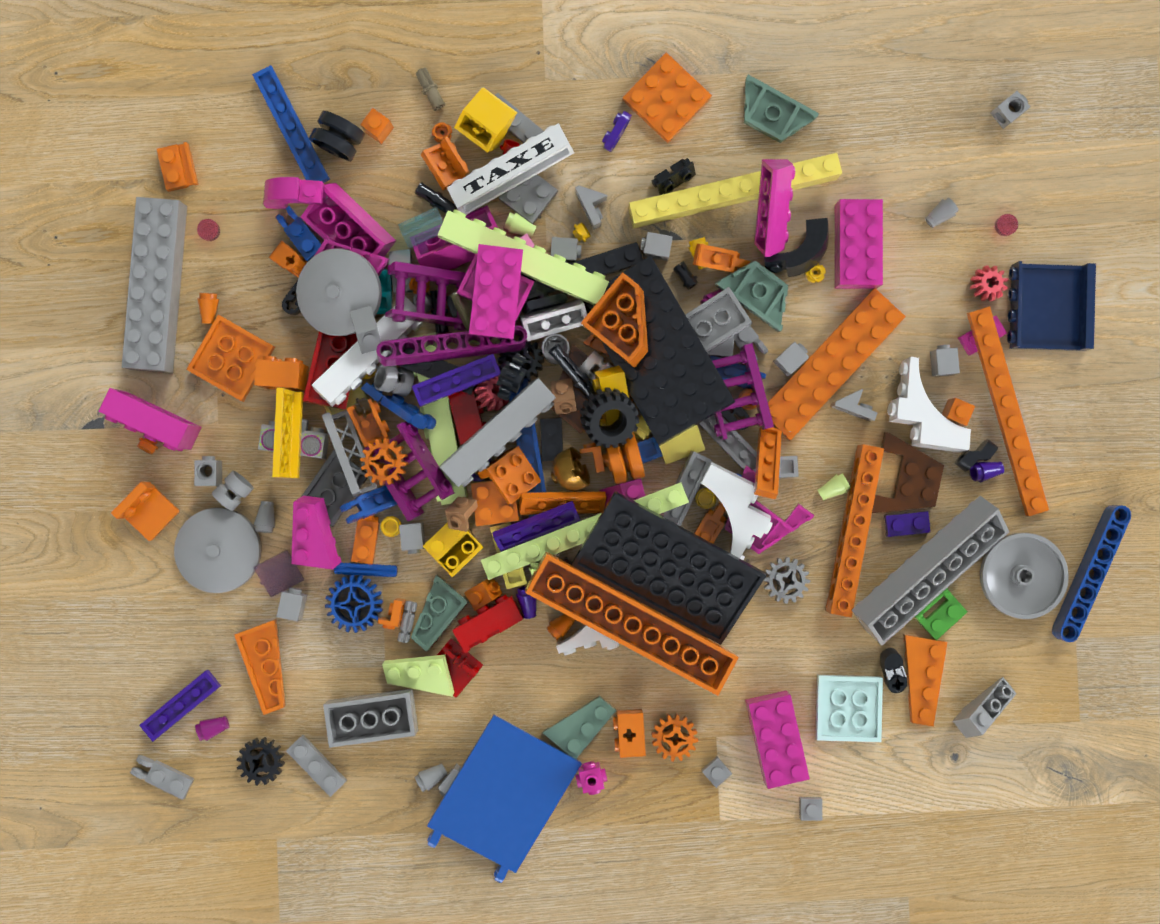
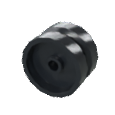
M323 110L317 120L321 128H314L309 140L326 152L351 162L357 152L352 144L359 145L365 133L343 117Z

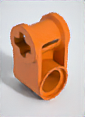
M280 241L269 256L271 260L298 278L307 263L304 258L283 241Z

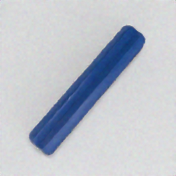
M340 563L334 568L335 574L396 577L398 572L396 565Z

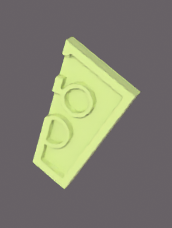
M445 655L385 660L382 664L387 684L451 697L454 694Z

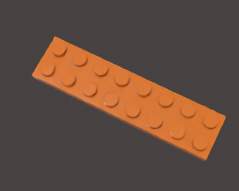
M874 288L768 401L774 427L778 428L789 441L792 440L906 316Z

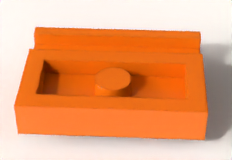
M187 142L157 149L165 188L168 192L187 188L191 185H198L190 146Z

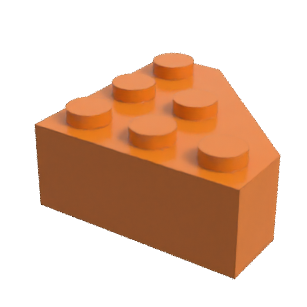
M622 272L582 320L581 324L635 368L648 352L644 291L636 282Z

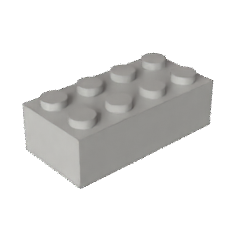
M412 688L333 699L323 704L329 748L415 736L419 731Z

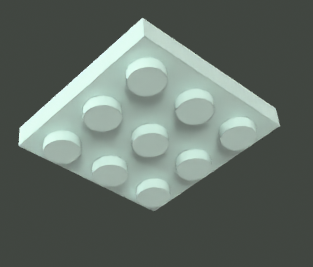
M817 675L815 739L822 741L881 742L883 678L881 676Z

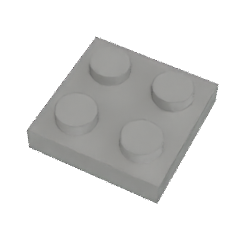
M535 175L500 195L499 200L531 224H534L558 193V190L539 175Z

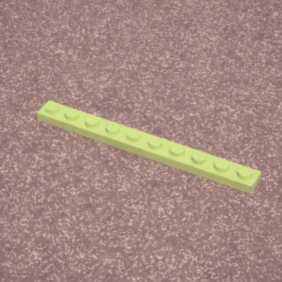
M681 482L634 500L657 514L689 503ZM601 513L482 559L481 562L488 580L542 559L545 552L555 555L583 544Z

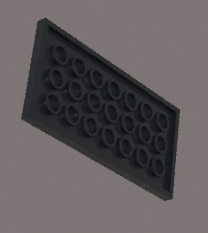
M649 256L623 272L644 291L648 352L634 368L603 342L602 344L614 366H620L624 371L627 389L655 440L661 446L735 403V400L652 256ZM620 274L614 277L613 279L609 280L605 293L610 288V286L615 282V280L620 276ZM584 302L588 314L594 306Z
M617 491L613 493L572 561L573 567L720 645L767 576L764 571Z

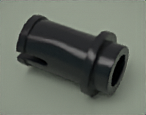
M684 261L673 268L683 282L684 288L686 287L689 290L698 283L696 280L698 277L691 273Z

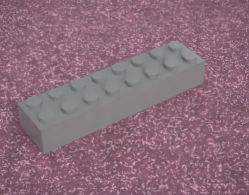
M136 197L122 368L137 371L173 373L187 206L180 200Z
M979 496L959 515L955 516L948 525L939 530L930 541L922 545L902 566L891 573L884 582L875 587L866 598L858 602L852 609V612L865 631L881 646L884 645L1009 533V530L999 509L982 496Z

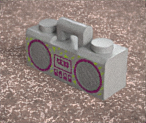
M302 419L300 456L326 459L329 434L324 433L322 428L311 427V431H308L309 420ZM269 421V425L262 424L258 450L274 451V421Z

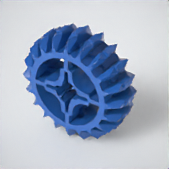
M350 575L349 581L346 577H342V584L339 581L334 582L337 589L329 588V592L333 596L327 595L325 598L331 601V603L325 605V608H331L332 610L327 613V616L334 615L335 618L332 619V624L337 621L340 622L337 627L338 629L346 625L345 631L350 632L353 626L354 633H357L360 626L365 631L367 630V624L371 627L374 625L372 619L378 620L380 618L375 612L383 611L382 607L377 606V604L384 602L383 599L377 600V596L381 595L382 592H374L377 584L370 587L371 579L369 578L363 583L362 575L358 576L357 581L355 575ZM350 587L347 600L338 602L342 591ZM356 587L363 589L370 599L362 598ZM354 599H356L355 601H358V603H362L355 607V609L353 608V606L351 607L350 604H347L353 601ZM370 606L368 615L363 620H359L361 608ZM340 609L348 610L352 620L346 618Z

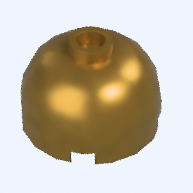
M570 447L557 454L552 465L553 472H551L554 483L559 484L568 491L580 490L590 484L586 464H581L579 459L582 456L574 447Z

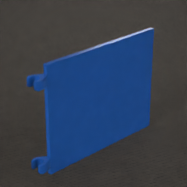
M493 714L427 824V827L433 829L427 839L428 846L435 848L441 835H444L499 864L494 872V879L502 883L508 869L514 873L517 872L582 763Z

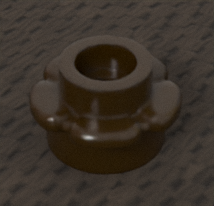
M365 397L361 399L356 398V403L353 404L358 416L363 415L366 418V415L372 413L370 404Z

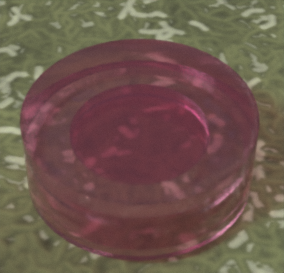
M1004 214L995 222V230L1001 236H1009L1018 229V220L1011 214Z
M204 219L198 224L197 232L202 239L214 241L220 235V227L212 219Z

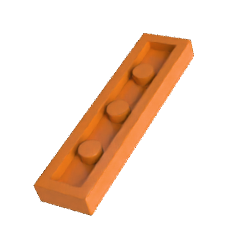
M761 426L759 428L754 495L774 500L778 495L782 434L778 428L772 427L762 430Z
M605 491L521 493L519 513L520 515L540 514L573 501L578 514L602 513L605 507L606 494Z

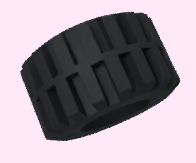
M605 388L603 392L601 389H598L595 395L591 393L588 396L590 398L589 401L584 400L583 402L585 408L580 410L582 415L580 421L589 438L599 446L603 444L605 448H609L610 445L616 448L619 443H622V445L626 444L625 440L627 438L632 439V432H637L638 429L636 424L639 423L637 416L639 413L635 405L625 393L615 388L613 391L610 388ZM611 409L620 411L618 419L609 426L599 425V420L606 411Z

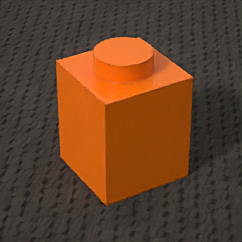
M374 108L371 109L360 124L364 132L381 145L394 128L391 121Z
M958 398L948 399L942 415L961 427L967 426L975 406Z

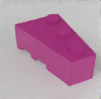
M302 496L293 502L291 564L333 570L342 562L337 554L336 540L332 536L331 522L324 498Z

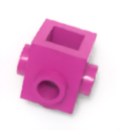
M590 761L583 763L579 768V774L575 775L578 788L582 787L583 794L595 795L600 793L602 789H605L604 782L608 781L605 768L601 769L600 762ZM591 777L595 778L594 781H589V782H588V779H589V778H591Z

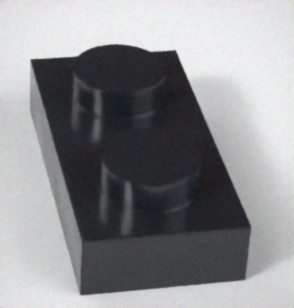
M562 418L540 419L542 461H554L557 454L563 451Z

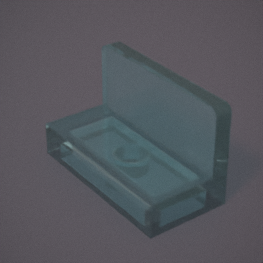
M437 207L398 224L407 246L412 248L438 236L443 220Z

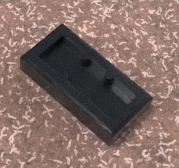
M548 293L541 294L535 300L527 301L522 308L523 314H528L564 304L568 300L567 294L560 293L549 296Z

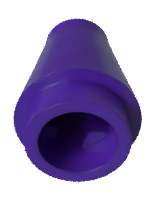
M976 462L970 468L972 480L980 483L1004 473L1002 462Z
M523 586L517 589L516 597L524 618H534L537 616V599L526 594L525 588L527 586Z

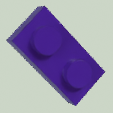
M928 511L884 516L886 537L931 533Z

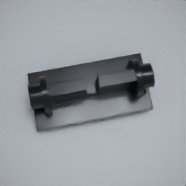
M682 158L670 166L672 174L665 169L655 175L651 182L655 188H658L659 195L670 193L677 186L691 180L696 175L693 161L690 162L688 158L685 160Z

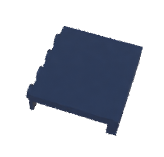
M1018 261L1012 264V267L1009 269L1011 288L1008 292V299L1011 301V308L1008 311L1010 330L1007 334V342L1010 343L1009 349L1066 351L1094 349L1096 263L1077 266L1022 264V261Z

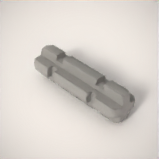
M406 601L405 612L403 613L400 626L401 632L398 635L399 642L408 643L410 641L411 634L409 633L413 627L414 612L417 609L416 602Z

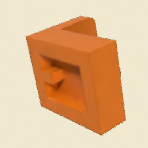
M397 598L394 600V603H390L388 615L391 618L380 617L377 623L383 624L382 628L385 629L399 627L406 599Z

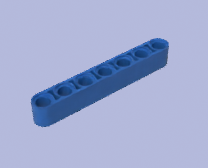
M1110 505L1103 511L1052 627V634L1055 638L1066 642H1074L1078 639L1131 520L1132 515L1128 507ZM1116 510H1118L1120 514L1117 520L1115 518ZM1108 530L1111 531V537L1109 539H1107L1106 532ZM1099 549H1101L1103 552L1102 557L1100 559L1097 555ZM1093 568L1094 575L1090 578L1089 571ZM1082 588H1085L1086 591L1084 597L1080 596ZM1076 607L1077 614L1073 617L1071 612ZM1065 627H1068V634L1064 636L1063 630Z

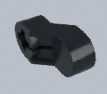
M986 439L975 451L968 450L962 452L955 464L964 472H967L977 460L987 461L991 459L996 453L998 446L989 439Z
M887 648L880 654V665L884 674V682L892 693H900L907 687V676L903 667V659L896 649Z

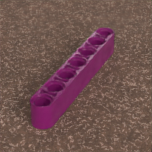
M515 326L514 336L518 335L522 340L516 342L511 339L498 338L501 341L499 344H493L490 341L494 337L469 335V331L387 340L378 344L376 352L378 361L383 366L515 352L525 347L527 332L523 327ZM472 340H476L480 344L476 347H472L469 345V342ZM455 343L458 347L456 349H449L447 345ZM433 345L436 347V350L428 352L425 348ZM406 348L414 349L412 354H405L403 351ZM386 350L392 352V355L389 357H384L381 354Z

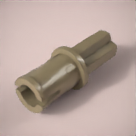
M426 68L419 69L416 72V76L423 88V94L427 96L434 111L443 108L445 102H443L437 90L438 85L434 84Z

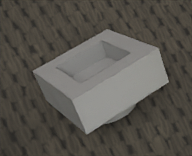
M797 456L780 457L779 478L799 477Z
M718 756L701 770L716 788L732 775L731 771Z
M799 797V818L801 821H822L821 797Z

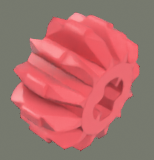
M986 265L982 270H976V276L970 279L975 283L970 286V289H976L974 296L981 295V301H985L988 298L992 302L996 297H1002V291L1008 288L1003 284L1008 281V278H1002L1004 271L997 272V266H993L990 269Z
M498 376L476 385L474 393L478 396L475 401L481 402L480 408L486 406L488 411L493 409L498 411L508 404L509 400L506 401L497 397L500 386L496 385Z

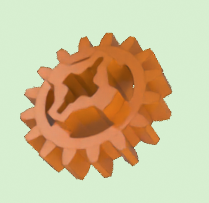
M384 438L382 443L381 439H376L375 444L368 443L369 450L365 449L362 451L366 457L360 458V461L365 462L361 470L367 469L368 472L365 474V477L372 476V483H376L379 480L380 485H385L386 481L390 485L393 484V478L396 481L401 480L399 473L406 474L403 466H407L409 463L405 462L403 458H406L408 454L401 453L404 447H396V440L390 443L389 438ZM379 449V453L376 456H372ZM392 451L396 454L397 459L393 456ZM384 459L392 463L384 465V463L377 460ZM393 467H397L396 470L388 476V474H390V470Z
M678 713L675 714L674 718L667 714V720L660 718L661 725H654L657 732L651 733L652 737L656 738V740L652 741L653 746H658L656 749L657 754L663 752V759L670 756L671 762H674L675 757L683 761L682 755L684 754L690 757L689 750L695 751L696 748L693 743L698 742V738L693 736L698 733L697 730L691 729L694 726L693 722L686 723V716L679 719ZM671 725L669 729L664 730L665 727ZM680 725L684 726L689 734L683 733ZM674 733H677L679 738L672 741L671 737L674 736ZM661 741L668 743L669 750L662 745ZM683 744L686 745L681 750H678V748H680Z

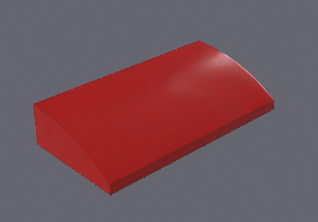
M319 331L303 402L346 410L350 390L345 394L347 397L341 404H335L332 407L313 389L312 384L358 341L356 333L347 336H333Z

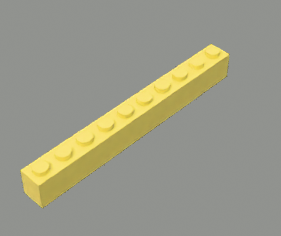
M833 153L792 163L795 167V178L791 181V188L797 190L837 180L842 174L838 154ZM761 171L629 202L628 210L633 229L758 199Z

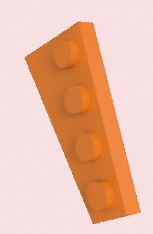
M275 619L234 635L263 715L285 707L277 620Z
M903 634L908 673L910 722L934 727L948 642Z

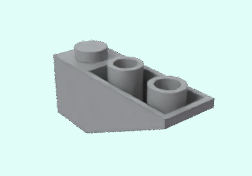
M1002 677L966 705L953 722L966 738L981 736L1014 698L1016 692Z

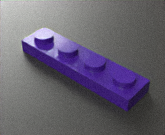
M491 354L415 384L412 388L419 406L422 407L500 376L501 372L494 354Z
M573 501L494 531L492 534L499 550L502 552L581 520Z
M209 670L204 671L139 726L152 742L155 741L221 687V684Z

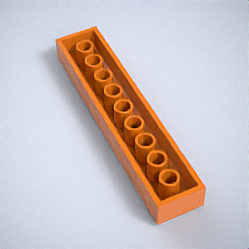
M545 552L525 588L526 594L717 696L720 694L739 658L734 652L582 572L548 552Z

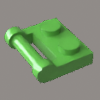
M946 588L914 618L934 640H938L967 613V610ZM942 597L946 599L928 617L924 618L923 614Z

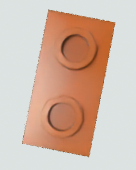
M642 709L618 710L617 717H613L614 730H618V738H614L615 752L619 751L620 758L646 756ZM627 729H631L632 734L630 738H627L625 734Z

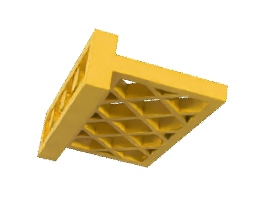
M285 388L276 389L272 477L299 478L303 392H294Z

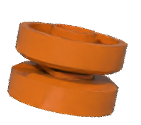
M633 432V438H627L625 440L627 443L621 449L619 444L616 448L612 445L606 448L607 453L605 455L615 485L627 481L626 468L634 480L645 477L642 459Z

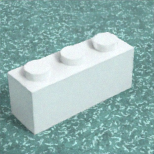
M577 299L522 315L520 320L522 327L527 332V341L583 326L581 322L587 316L584 302Z

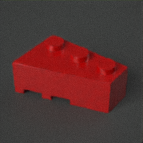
M505 594L495 600V605L491 607L485 605L477 609L476 612L478 614L470 618L469 615H466L457 620L459 624L452 631L464 653L470 651V648L479 643H484L490 637L524 620V616L513 595L507 597Z

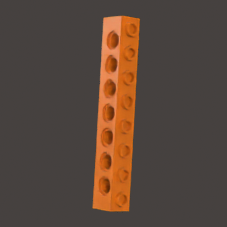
M865 444L857 445L850 480L851 488L848 490L825 609L830 614L852 618V609L854 608L884 448Z

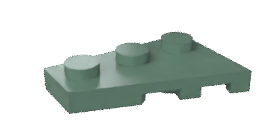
M436 575L434 578V583L426 598L427 601L423 611L420 613L411 638L426 652L433 647L469 603L439 575Z
M598 696L571 715L561 719L555 725L545 729L542 733L568 755L577 759L616 712V709L601 696Z

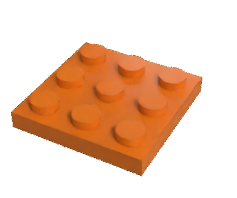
M666 52L626 93L622 100L669 143L711 99L712 95Z
M217 315L186 370L244 402L254 385L256 359L263 360V356H271L275 346L221 315Z

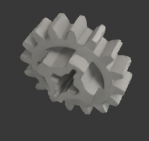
M785 557L784 562H782L780 558H777L776 565L772 562L769 563L771 570H764L768 574V577L764 579V581L768 582L764 589H770L771 591L768 595L770 597L776 595L775 600L777 602L783 598L785 604H788L789 599L795 603L796 596L803 598L804 596L801 592L809 590L805 587V583H810V580L805 579L809 571H802L805 565L801 563L797 566V559H793L790 562V558ZM787 566L784 571L777 572L779 568ZM796 572L799 573L800 582H798L796 579ZM788 577L791 581L790 583H785L782 581V578ZM773 578L776 579L778 585L776 589L773 585ZM796 588L794 592L787 594L788 590Z

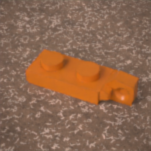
M697 243L693 265L733 273L737 271V268H742L749 264L750 261L739 259L740 253L738 251Z
M721 502L718 503L714 511L709 509L705 513L694 534L712 544L725 525L726 518L723 517L726 509Z
M375 514L357 521L352 562L371 565L374 563L380 526L379 517H375Z

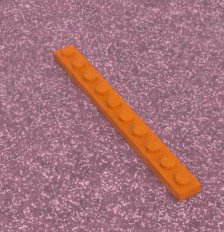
M989 306L967 313L1025 515L1032 516L1048 511V504L991 308Z

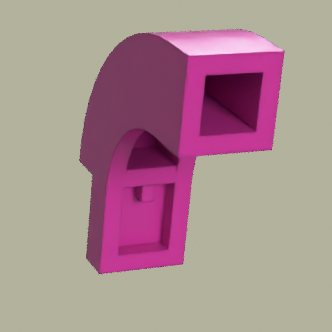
M299 177L268 179L264 185L263 205L269 209L284 210L288 207V203L322 205L324 183L322 181L300 180Z

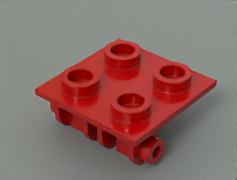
M450 638L437 655L446 656L454 689L453 696L457 698L476 676L483 664L469 652L464 653L461 646Z

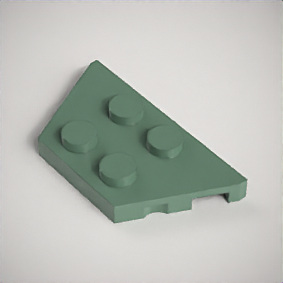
M749 74L745 79L744 123L782 143L818 117V112Z
M752 261L714 284L721 291L730 287L743 307L777 332L782 331V315L785 312V298L788 293V285L757 261Z

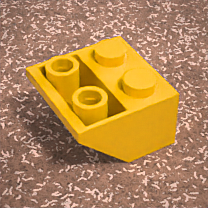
M483 87L463 109L454 128L488 153L499 148L518 112Z
M448 522L423 545L426 551L451 577L457 574L484 548L470 530L465 532L450 529Z

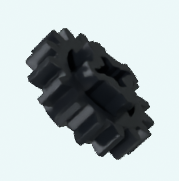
M526 340L525 347L520 351L499 353L501 357L497 358L498 364H501L499 366L500 372L505 366L506 361L512 362L515 354L526 357L523 368L527 372L524 379L526 378L531 382V376L538 377L537 370H543L541 364L544 363V357L541 356L543 355L542 349H537V342L531 345V341ZM529 352L533 353V355L535 356V360L533 359V357L529 356Z
M515 354L512 362L506 361L496 384L500 386L497 397L507 401L512 392L517 394L527 372L523 368L526 357Z
M266 737L262 738L260 742L258 738H255L252 743L249 741L245 744L246 748L240 749L239 752L242 756H239L236 761L241 762V764L237 767V770L243 769L244 772L240 776L244 777L247 775L248 783L255 780L256 786L261 781L264 785H267L269 779L274 781L277 778L276 774L280 775L282 773V769L279 767H282L285 762L280 759L285 754L278 752L281 748L280 745L273 746L275 740L267 743ZM255 748H263L262 751H253ZM263 756L262 765L259 766V758ZM262 771H264V772H266V773L269 772L268 774H264V775H260V774H259V772H262Z

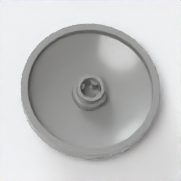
M329 249L318 253L306 263L298 278L296 295L299 309L312 327L328 335L347 336L355 334L349 311L371 305L375 317L380 307L382 290L379 276L366 258L350 250Z
M227 508L206 509L191 516L179 530L174 546L175 561L181 575L195 588L209 593L228 592L244 585L256 572L262 551L259 534L255 531V527L250 520L241 513Z
M1014 533L1002 538L985 554L980 568V583L987 600L998 611L1014 618L1034 619L1052 611L1064 597L1068 586V567L1061 551L1048 539L1031 533Z

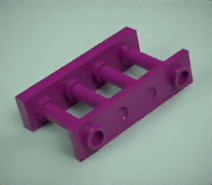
M397 261L388 266V274L395 275L397 284L395 309L386 312L385 317L392 318L394 322L410 320L452 326L454 330L466 331L458 311L457 318L445 317L446 288L449 284L456 285V288L459 289L466 274L465 272ZM408 278H414L418 282L416 312L404 311L405 281ZM429 281L436 282V285H438L436 315L425 314L426 283Z
M753 343L742 346V351L739 354L712 361L716 368L740 362L745 364L747 372L744 373L745 375L723 381L727 388L744 383L750 384L752 388V393L749 396L734 399L735 403L721 411L752 404L756 405L758 412L754 417L726 424L723 422L721 411L714 414L717 423L714 424L715 434L717 437L720 436L721 440L728 439L726 432L753 425L761 426L762 430L774 427Z
M403 422L397 425L400 433L389 441L391 443L396 440L397 445L405 440L411 452L408 453L406 458H403L404 461L410 463L417 459L423 470L406 481L402 474L399 473L401 480L396 481L393 478V484L388 485L386 481L385 485L409 522L425 513L422 509L424 504L438 495L443 500L455 494L450 481L446 479L418 433V428L408 422ZM379 449L372 456H376L379 453ZM384 459L377 460L384 463V465L392 463ZM393 467L390 470V474H388V476L391 475L397 467ZM428 477L434 488L416 499L411 491V487Z

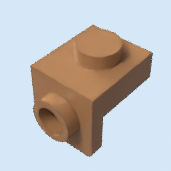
M572 379L551 381L552 394L556 397L553 400L556 414H568L576 411Z
M458 496L445 510L448 527L467 532L469 530L468 518L477 509V500Z

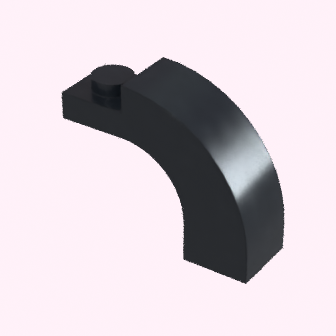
M828 218L806 220V238L802 245L791 252L776 253L770 257L764 256L765 268L772 273L787 270L788 277H794L816 266L828 247Z

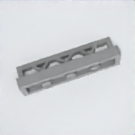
M345 410L331 415L330 412L323 414L322 418L353 498L378 489L376 483L372 482L371 486L361 490L358 487L357 481L360 475L365 476L366 473L362 472L361 467L359 470L352 468L350 460L353 455L364 458L365 454L362 452L363 449L348 411ZM345 417L348 424L345 430L342 431L335 427L333 421ZM349 428L351 430L352 435L347 433ZM345 436L355 441L352 451L344 448L342 445ZM353 471L358 473L356 478L353 474Z

